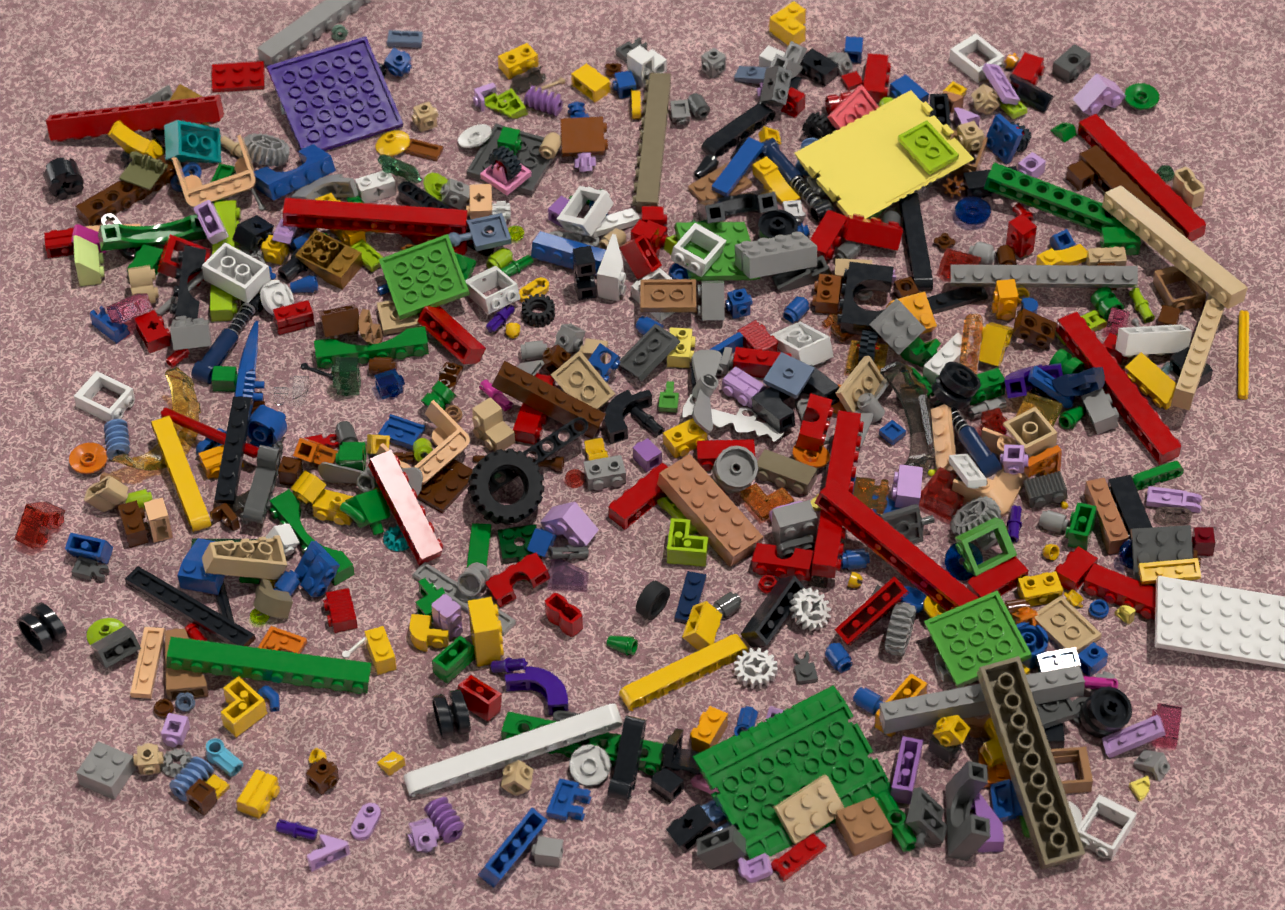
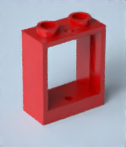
M170 234L164 245L157 272L174 278L175 270L179 268V264L170 261L173 250L181 251L184 245L206 249L205 262L210 258L211 249ZM198 273L190 275L188 277L187 283L190 280H192Z

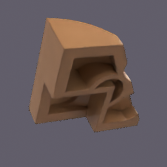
M362 309L359 317V331L362 338L368 345L381 343L383 336L380 324H373L370 310Z

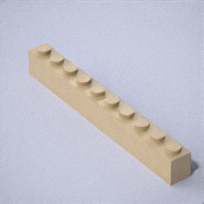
M1120 185L1105 192L1102 204L1105 210L1227 309L1244 302L1248 289L1246 285Z
M1210 294L1205 303L1171 403L1172 406L1189 411L1225 310V306Z

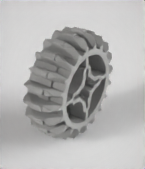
M261 133L248 134L244 138L252 162L270 167L282 166L287 162L290 147L284 140L273 137V135Z
M987 496L974 498L971 502L961 506L960 510L956 511L957 514L953 515V520L950 522V528L957 537L994 517L1001 518L1000 508L992 498Z
M898 602L894 606L885 641V651L895 656H903L905 654L915 622V606L905 602Z

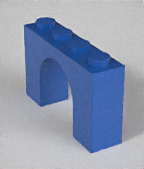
M312 144L298 151L302 165L296 169L276 172L265 166L254 171L256 178L255 187L272 200H276L335 172L336 169L332 157Z

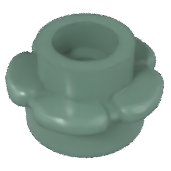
M335 25L331 31V36L334 40H344L348 36V30L343 25Z

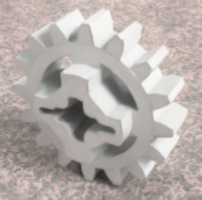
M811 587L808 589L803 588L794 594V599L790 601L794 605L790 608L791 611H794L792 618L798 619L797 625L802 623V629L808 627L809 631L819 630L828 623L827 620L831 617L827 614L831 611V608L826 606L829 601L823 600L824 594L818 595V589L812 591Z
M750 648L749 653L742 651V656L738 655L737 661H734V675L737 676V681H743V686L751 684V689L755 685H758L759 689L762 688V684L769 686V680L774 681L775 675H777V661H774V655L768 656V650L762 653L761 648H758L757 651Z

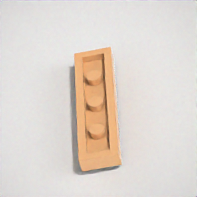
M945 404L931 409L937 476L940 478L956 473L949 464V455H956L951 407Z
M144 627L140 645L141 649L139 650L130 692L132 698H152L165 636L164 628Z

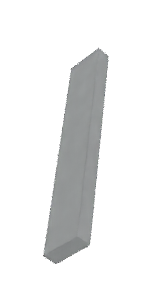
M426 562L412 574V577L417 581L426 578L429 583L434 584L437 590L443 587L445 594L452 598V601L458 603L461 609L468 614V601L481 599L477 595L466 596L459 590L456 581ZM498 609V619L502 625L501 633L502 636H505L516 624V620Z

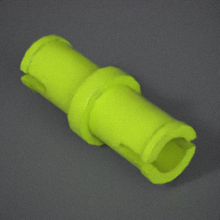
M1133 288L1130 290L1129 296L1135 304L1134 308L1136 311H1139L1144 323L1153 321L1155 316L1151 312L1149 302L1144 299L1140 289Z

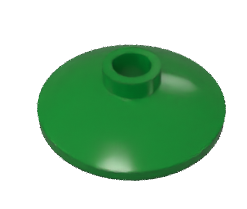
M1146 83L1132 84L1124 92L1126 103L1140 110L1153 108L1158 104L1160 98L1157 89Z

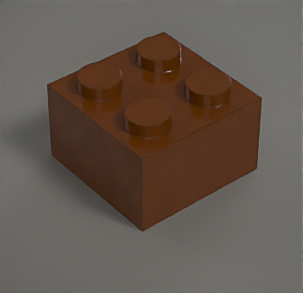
M355 304L318 311L322 332L325 337L336 339L340 338V334L346 333L347 336L358 334L360 316Z

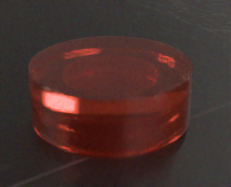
M578 469L569 470L565 475L566 484L571 488L581 487L585 482L584 473Z

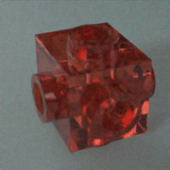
M1000 408L981 412L980 430L982 432L983 427L1005 435L1007 429L1003 426V423L1008 421V419L1003 416Z

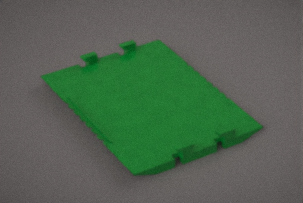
M834 685L793 705L791 709L787 708L783 710V713L780 714L779 712L774 715L775 717H770L765 722H760L757 726H752L747 731L740 732V735H734L693 756L711 790L717 788L720 793L718 794L717 791L711 793L717 807L720 806L730 826L736 824L739 828L738 831L745 837L746 855L749 860L764 853L771 857L794 845L773 807L823 775L828 776L844 808L872 797L876 798L878 794L883 792H890L891 794L892 787L885 771L877 758L874 760L872 757L868 758V755L873 753V750L858 723L848 722L854 716ZM836 818L827 823L826 825L822 826L815 832L818 833L822 831L824 827L827 828L831 826L830 824H835Z

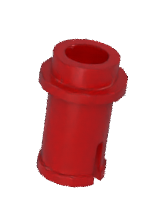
M1017 203L1013 206L1012 210L1017 216L1023 214L1031 222L1033 221V213L1028 211L1022 203Z
M188 349L176 350L165 361L174 368L184 358L187 359L190 352Z
M190 623L185 627L187 635L191 639L208 641L199 631V626Z

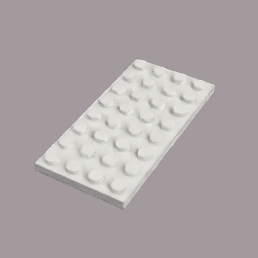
M1158 576L1156 579L1155 647L1285 669V597Z

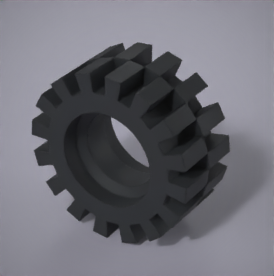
M820 112L810 114L802 126L804 136L807 135V138L821 139L836 131V128L825 117V114L822 113L820 115Z
M535 294V297L530 295L529 299L527 297L524 299L525 302H522L523 320L525 319L526 324L529 323V326L535 324V327H539L541 324L542 327H545V323L549 325L550 321L553 322L555 317V303L553 299L550 300L549 296L545 298V294H541V296ZM535 308L545 309L542 313L532 312Z

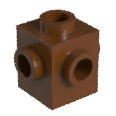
M558 344L551 348L549 347L543 352L542 360L545 364L541 369L551 376L553 372L570 359L571 354Z
M321 758L318 762L313 763L305 773L307 784L321 796L328 789L333 788L339 781L338 767L332 761L328 762L325 758Z

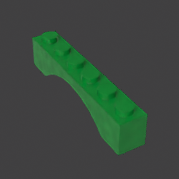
M190 215L173 222L153 226L101 225L98 232L101 251L142 247L143 244L148 246L165 244L170 234L187 241L208 238L197 215Z
M425 326L408 328L390 340L372 345H352L335 339L314 341L317 369H329L334 366L345 367L357 363L366 364L370 359H374V357L404 359L405 357H421L429 354Z
M287 490L269 500L271 507L269 512L274 519L280 521V525L290 524L304 554L310 542L315 540L308 535L300 521V501L290 490ZM321 545L340 565L335 577L331 580L334 586L355 575L353 563L343 551L333 550Z

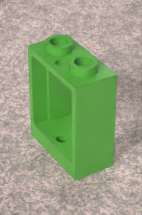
M997 517L955 537L957 542L955 546L958 553L963 556L965 570L976 576L1017 555L1003 520ZM993 530L1002 553L977 565L968 543Z

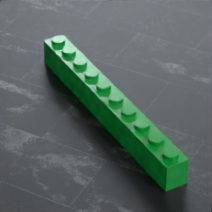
M170 637L166 656V668H172L173 670L211 673L213 675H226L234 678L239 676L240 678H249L256 681H272L274 683H287L295 686H310L317 689L325 688L333 689L334 691H348L356 694L368 693L372 664L369 662Z

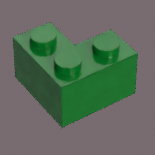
M342 442L339 452L336 453V465L339 464L340 466L364 471L366 469L367 456L366 443Z

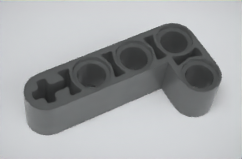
M259 446L257 468L244 507L243 520L257 523L264 522L270 503L269 500L271 499L280 466L279 448Z

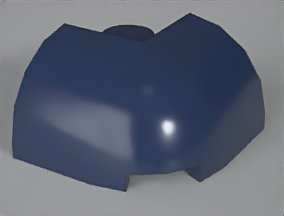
M1094 367L1077 374H1066L1052 380L1056 391L1061 395L1067 397L1082 396L1103 388L1105 375L1103 367Z

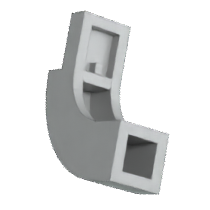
M342 174L322 177L301 187L291 197L315 200V198L332 193L334 197H356L359 192L354 178H343Z

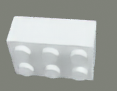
M224 243L202 265L205 281L247 304L261 291L264 284L271 281L268 265L227 243Z

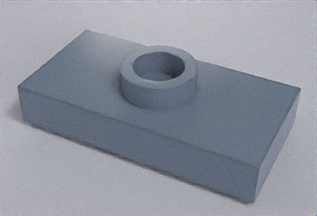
M388 31L387 47L422 48L423 31Z
M739 66L734 80L744 83H762L766 68L769 67Z

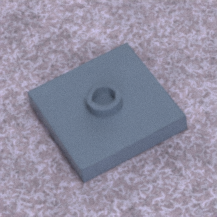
M781 352L763 379V383L797 399L814 373L815 368Z

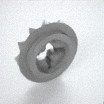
M174 747L172 751H166L164 764H160L161 769L167 776L175 777L190 762L192 756L184 748L177 750ZM172 758L180 760L181 766L177 763L173 764Z

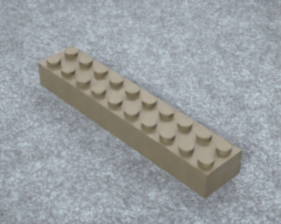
M1020 656L980 667L977 671V676L1041 870L1081 859L1085 855V851Z

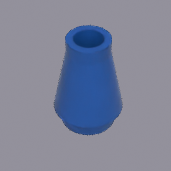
M308 275L297 281L290 282L291 292L314 293V291L318 290L316 276Z

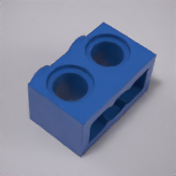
M599 343L588 361L596 370H600L602 378L608 383L610 379L609 374L612 370L615 371L621 363L619 361L621 357ZM610 354L611 361L604 364L602 362L603 356Z

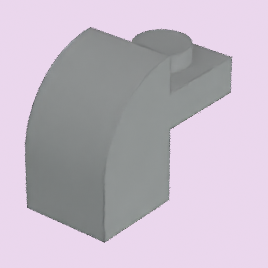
M791 41L784 56L776 53L770 67L780 66L791 70V78H794L802 70L803 66L800 63L807 48Z

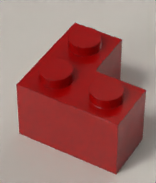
M639 219L631 230V239L645 234L658 257L660 248L665 246L666 238L669 237L668 228L650 220L645 222Z

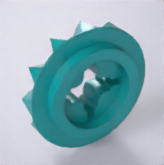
M398 524L393 528L389 526L388 531L384 532L383 542L392 551H404L410 548L403 533L402 538L395 539V536H399L402 533Z

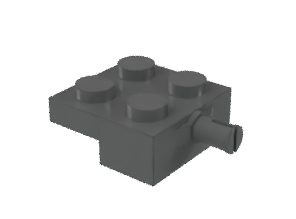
M921 787L913 789L906 824L917 833L915 846L918 848H923L925 841L930 845L943 843L947 824L942 821L944 809Z

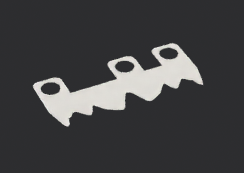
M693 394L689 396L683 407V417L692 415L695 402L692 400ZM741 407L737 415L711 409L712 423L718 427L733 423L736 432L742 433L755 430L758 436L768 434L772 437L773 442L784 434V432L782 434L778 433L769 424L755 421L758 416L755 413L751 417L742 414L744 410L753 412L750 408Z

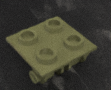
M138 151L131 152L130 159L132 161L119 179L150 190L168 165L164 164L160 159L157 160L152 156L148 157V155L140 154Z

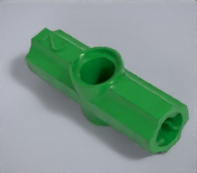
M890 792L878 794L875 800L892 827V835L903 852L914 850L917 838L910 826L906 824L905 813L899 809ZM897 820L900 821V823H893L892 821Z

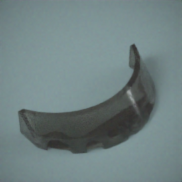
M896 361L881 368L880 373L898 396L908 421L910 453L905 465L923 467V471L932 468L931 466L936 461L931 409L936 407L927 397L929 391L926 386L918 382L912 374L914 370L909 365Z

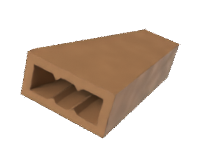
M185 629L165 630V664L170 637L189 639ZM166 668L168 700H176L177 695L182 692H189L194 698L209 697L207 683L202 672L195 673L188 670Z

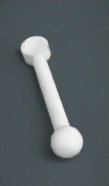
M365 637L350 650L344 651L342 653L343 658H349L350 654L365 642Z

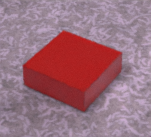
M857 71L841 76V81L848 91L864 85V81Z

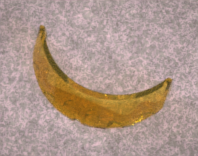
M178 367L166 370L165 376L172 396V410L199 421L201 408L200 403L197 401L193 388L195 385L192 379ZM173 423L186 455L191 449V445L195 442L198 433ZM158 444L149 452L138 457L130 458L126 454L114 456L112 461L139 470L152 471L167 467Z

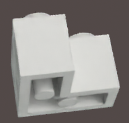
M639 45L627 54V71L632 70L636 84L643 88L646 85V80H649L650 73H664L667 71V59L653 49L647 51Z

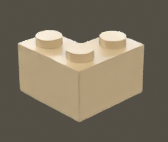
M491 397L472 408L473 433L478 439L481 438L485 442L486 447L490 451L505 450L515 443V432L503 421L502 408Z

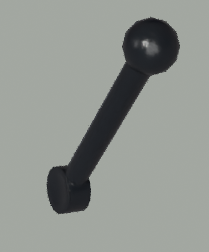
M307 363L301 364V369L310 370L327 376L330 380L336 378L334 373L329 374L309 367Z

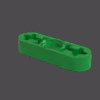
M1172 461L1132 476L1137 491L1153 486L1157 482L1162 483L1180 477L1184 473V469L1179 461Z

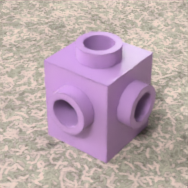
M1004 445V454L1000 455V464L1004 465V473L1012 475L1024 473V466H1028L1029 456L1025 454L1024 445Z
M429 818L408 823L411 834H408L410 846H414L417 851L422 853L433 850V847L438 846L436 839H439L437 827H433Z

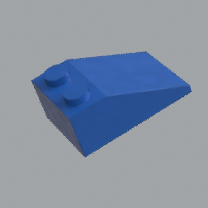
M200 538L195 541L184 557L177 574L180 588L214 595L219 594L225 575L205 573L202 556L210 542L217 541Z

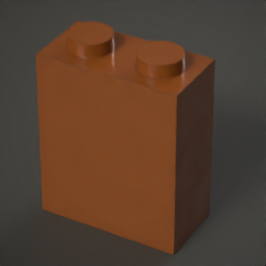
M603 116L560 119L562 157H578L580 153H591V156L605 155V150H608V139H604V133H607V122H603Z

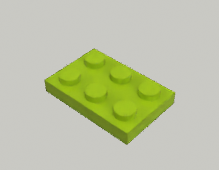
M927 120L898 136L899 143L929 175L959 159V154Z

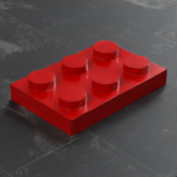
M264 61L212 64V93L265 90Z

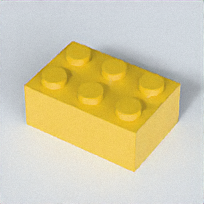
M492 597L469 600L470 634L475 650L477 667L491 665L492 661H500L501 656L504 655L501 633L502 625L498 619L497 604H493Z

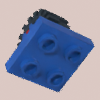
M997 114L986 136L988 138L987 148L1005 164H1009L1012 162L1016 151L1026 150L1032 137L1031 132H1029L1028 128L1025 129L1024 125L1020 126V123L1015 124L1013 121L1010 123L1001 114Z

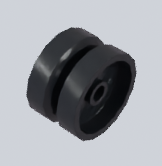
M773 210L764 213L759 218L757 240L798 232L797 219L793 214L785 210Z
M948 362L942 368L940 375L934 380L931 388L934 395L942 403L951 408L962 410L968 406L972 396L979 390L981 383L978 376L970 368L957 362Z
M43 602L33 606L31 614L24 613L16 621L20 632L27 642L41 654H45L53 647V642L59 643L67 636L62 621Z
M1110 686L1101 687L1096 690L1080 708V720L1083 727L1091 735L1098 738H1103L1120 731L1121 728L1128 724L1132 717V706L1128 697L1118 688Z
M460 689L449 692V705L442 693L432 696L433 711L443 740L453 737L454 725L460 735L471 732L468 708Z

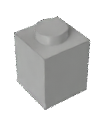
M538 836L537 844H533L531 856L535 857V864L560 868L564 851L563 840Z

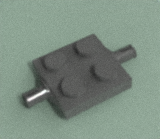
M917 504L880 514L884 521L888 522L913 544L924 541V525L935 523L933 515L924 518L920 516V508Z

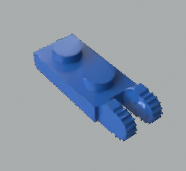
M1034 365L1030 370L1028 381L1033 386L1043 390L1048 396L1059 401L1060 406L1072 408L1075 396L1067 397L1057 392L1052 383V380L1055 378Z

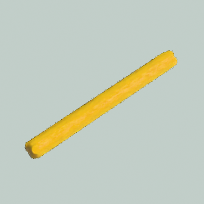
M1241 310L1238 319V398L1246 400L1249 395V312Z

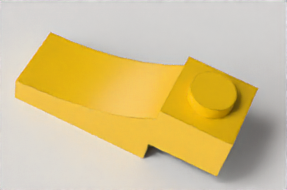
M120 121L114 123L108 134L129 155L131 152L138 151L140 154H146L148 157L152 156L157 159L165 153V150L157 142L138 135Z
M767 156L753 164L752 174L764 184V189L775 191L776 200L781 205L783 201L800 200V196L788 185L779 172L778 166Z
M1081 244L1057 251L1051 248L1037 255L1036 265H1079L1086 261L1087 250Z

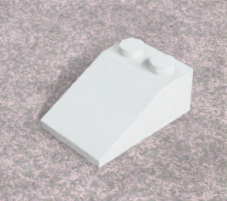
M612 234L597 272V291L600 298L619 301L621 295L624 296L626 292V285H624L626 273H624L616 234Z
M802 322L795 323L770 334V336L773 335L777 339V347L781 352L791 353L793 358L808 365L812 364L814 366L818 363H824L827 359L834 357L830 337Z

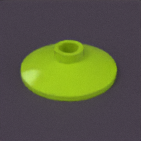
M429 173L424 177V188L427 193L442 202L440 190L442 185L446 184L448 180L438 173Z
M114 618L99 619L89 627L87 641L92 645L125 625Z

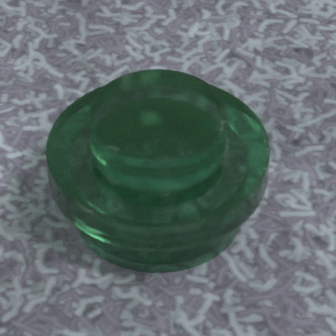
M1168 165L1160 166L1156 172L1164 182L1171 181L1174 178V171Z

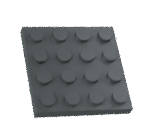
M495 123L491 136L483 143L467 169L468 177L484 181L481 179L480 173L490 166L489 155L498 149L497 141L503 127L507 126ZM521 131L522 147L520 151H517V160H520L521 165L531 170V177L514 191L532 196L554 158L546 159L539 152L544 137Z

